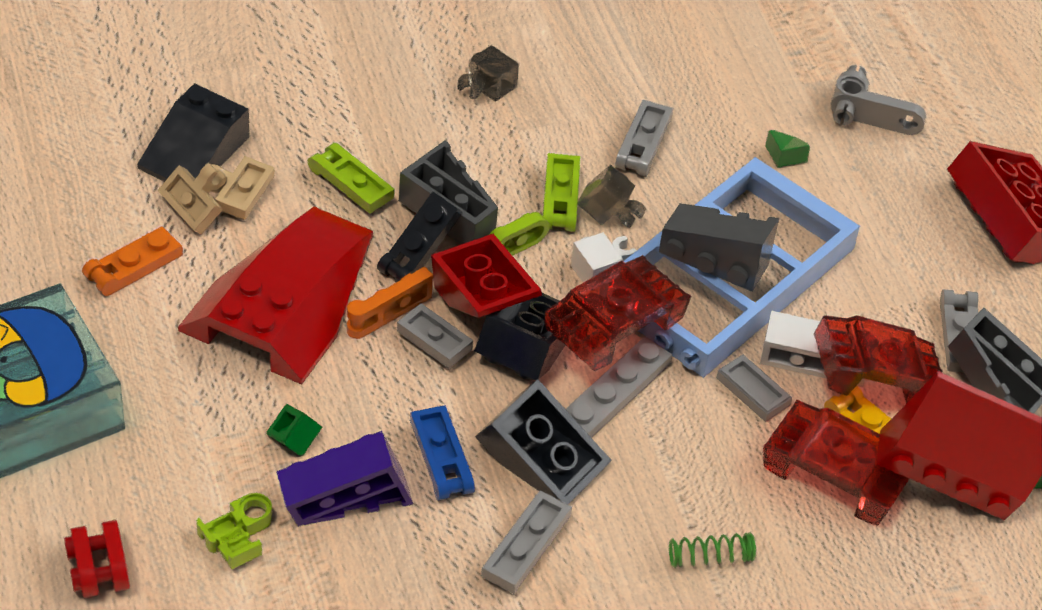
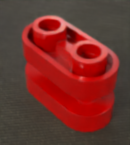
M117 519L101 522L103 534L88 537L87 528L84 525L70 528L71 536L64 537L67 559H76L77 568L70 569L74 592L82 591L83 598L99 595L97 583L112 581L114 592L130 589L128 570ZM106 549L109 565L94 568L91 552Z

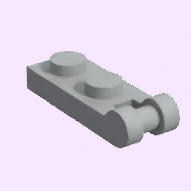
M642 100L618 152L615 168L625 170L627 167L637 170L639 175H648L651 163L672 118L673 108ZM631 153H635L642 156L641 158H639L636 156H632Z
M943 289L940 296V310L947 371L963 372L947 346L978 314V293L966 291L965 294H954V290ZM954 307L964 308V311H954Z

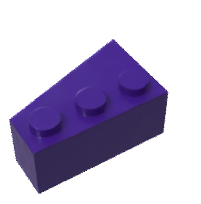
M383 431L365 435L359 440L338 448H331L320 455L295 462L289 467L276 471L285 506L297 526L345 518L344 511L366 507L368 513L379 511V505L401 501L402 507L414 505L404 471Z

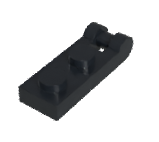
M433 191L389 253L380 258L377 269L386 276L392 275L396 283L405 275L423 268L463 212ZM405 256L410 259L405 266H401L400 262Z

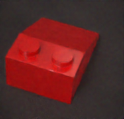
M494 233L431 255L433 283L436 291L448 306L477 318L542 295L541 288Z

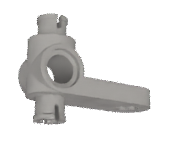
M851 65L847 71L839 76L831 101V109L834 112L833 119L840 124L841 118H844L843 125L856 121L907 135H914L923 130L926 121L925 110L920 105L869 92V80L866 77L867 72L864 67L860 66L859 71H856L857 65ZM907 116H912V117H913L912 122L907 121V120H906V117H907Z

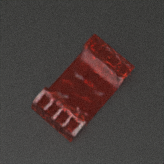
M642 255L628 262L620 261L571 289L565 298L545 311V327L590 366L593 371H596L612 363L616 343L654 321L666 331L684 317L692 296L684 292L678 284L671 281L667 275H664Z
M824 315L813 333L828 382V389L848 396L862 379H867L902 388L907 403L938 371L943 372L938 362L939 358L935 353L934 343L917 337L915 331L857 315L849 318Z
M799 400L795 401L792 408L763 446V466L770 472L786 480L795 466L823 479L859 498L854 516L876 526L881 523L909 481V478L877 465L879 433L828 407L819 409Z

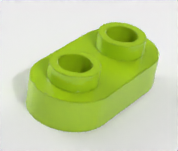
M538 212L526 213L509 224L495 228L490 234L494 233L513 256L539 243L547 235L549 223Z

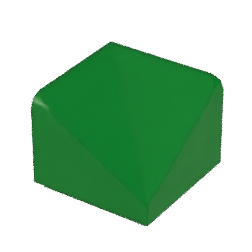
M768 131L765 146L777 168L807 162L810 151L808 143L782 132Z
M286 404L266 434L294 453L302 456L314 441L322 426L305 413Z

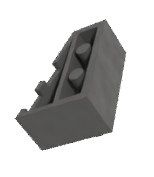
M447 140L400 172L399 202L415 213L420 210L433 191L463 212L447 234L459 244L487 236L496 228L498 206L477 180L473 181L466 172V165L462 160L458 161L452 154L451 146Z
M680 203L662 229L659 253L753 292L769 266L779 218L769 217L767 221L751 219L749 213L739 212L737 216L720 214L719 209Z
M983 307L947 347L973 387L1034 414L1042 405V359Z

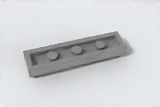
M644 336L570 404L566 410L592 438L671 364L673 354Z

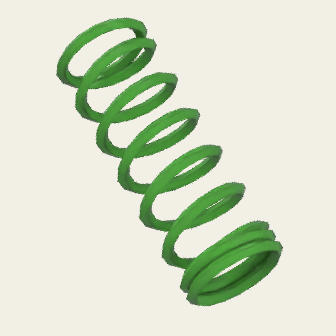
M746 532L743 538L738 533H735L730 541L725 534H722L717 543L716 539L709 535L704 544V541L699 536H696L691 545V542L684 537L680 541L679 546L672 538L669 542L670 562L674 568L677 565L680 568L682 567V546L684 541H686L690 550L691 565L694 567L696 541L699 540L703 549L704 564L707 566L708 543L712 539L716 548L717 563L720 565L721 541L725 538L729 547V559L733 563L735 537H738L741 543L743 561L753 562L756 557L755 538L751 532ZM673 547H674L675 561H674V559H673Z

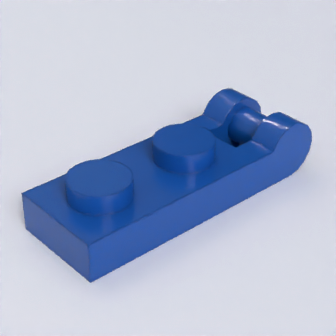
M446 405L410 412V423L432 480L436 499L450 498V494L461 492L462 495L474 493L473 476ZM456 473L457 478L446 479L445 474Z

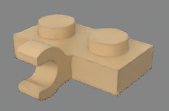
M246 156L243 157L233 173L224 170L218 165H212L216 170L220 169L228 177L223 186L211 191L219 192L215 201L223 208L222 212L245 220L274 178L275 167Z
M208 163L201 169L195 179L187 169L179 165L157 191L193 231L202 235L223 210L209 192L223 186L228 177L220 169L216 170Z

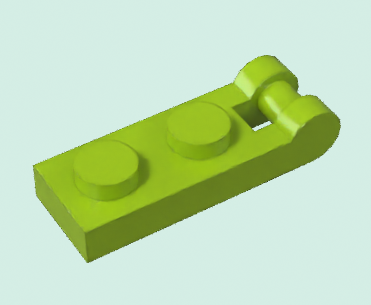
M332 143L325 148L324 153H316L307 160L308 166L314 174H321L369 214L394 199L395 189L338 143Z
M548 153L543 217L549 223V230H552L553 226L564 227L565 231L575 232L580 156ZM553 211H566V214L553 213Z

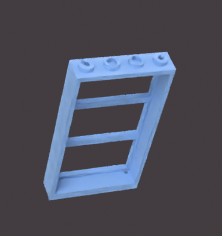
M756 157L695 205L719 209L720 214L731 215L723 209L748 190L826 242L803 263L773 244L770 258L791 273L758 301H752L719 277L659 253L662 231L604 276L600 282L598 303L604 309L612 312L626 322L633 330L640 332L673 354L672 356L682 362L686 368L693 370L703 378L769 322L771 311L781 312L849 254L855 247L860 228L858 224ZM662 257H665L744 313L706 344L626 286Z

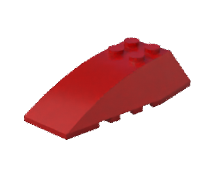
M312 207L215 280L178 326V331L207 344H210L218 332L221 331L270 353L271 372L302 385L337 338L340 322L343 315L345 316L350 294L354 290L360 267L362 268L373 237V230L317 207Z

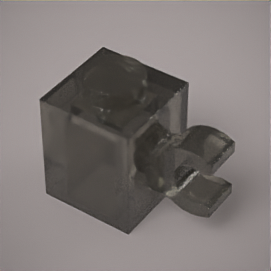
M490 45L472 56L468 65L469 73L459 77L457 89L461 91L466 87H471L469 98L476 99L483 93L496 102L517 87L519 63Z
M611 164L586 185L577 203L579 207L601 225L616 215L623 225L630 228L636 219L630 213L635 214L641 219L646 211L645 206L641 202L629 200L635 185Z

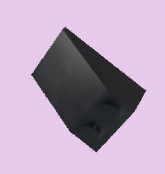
M194 83L173 104L137 164L138 169L165 182L179 165L187 169L195 179L201 169L208 163L221 167L250 137L249 108Z
M542 293L541 296L488 314L474 352L483 355L492 364L504 365L515 370L516 374L524 379L539 380L550 370L583 320L585 312Z
M538 379L523 390L475 436L503 467L536 490H541L566 504H569L612 461Z

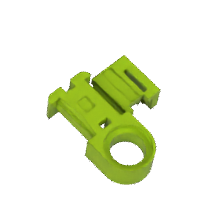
M247 494L230 502V512L206 524L199 517L196 521L197 534L201 540L205 539L206 547L211 553H217L218 547V551L230 568L234 569L262 555V543L260 540L251 542L248 539L270 525L272 521V503L263 494ZM254 506L265 510V514L259 518H250L244 512Z

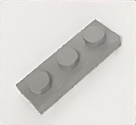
M540 490L484 564L481 577L514 594L570 518L572 506Z

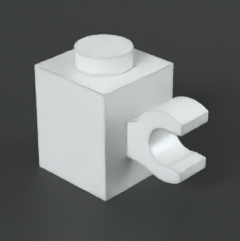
M604 232L591 237H584L573 243L571 267L590 293L598 291L601 279L637 251L635 248L624 250L627 248L628 242L626 236L617 237L611 243Z

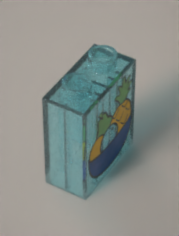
M59 283L1 304L0 478L125 430L121 383L62 284Z

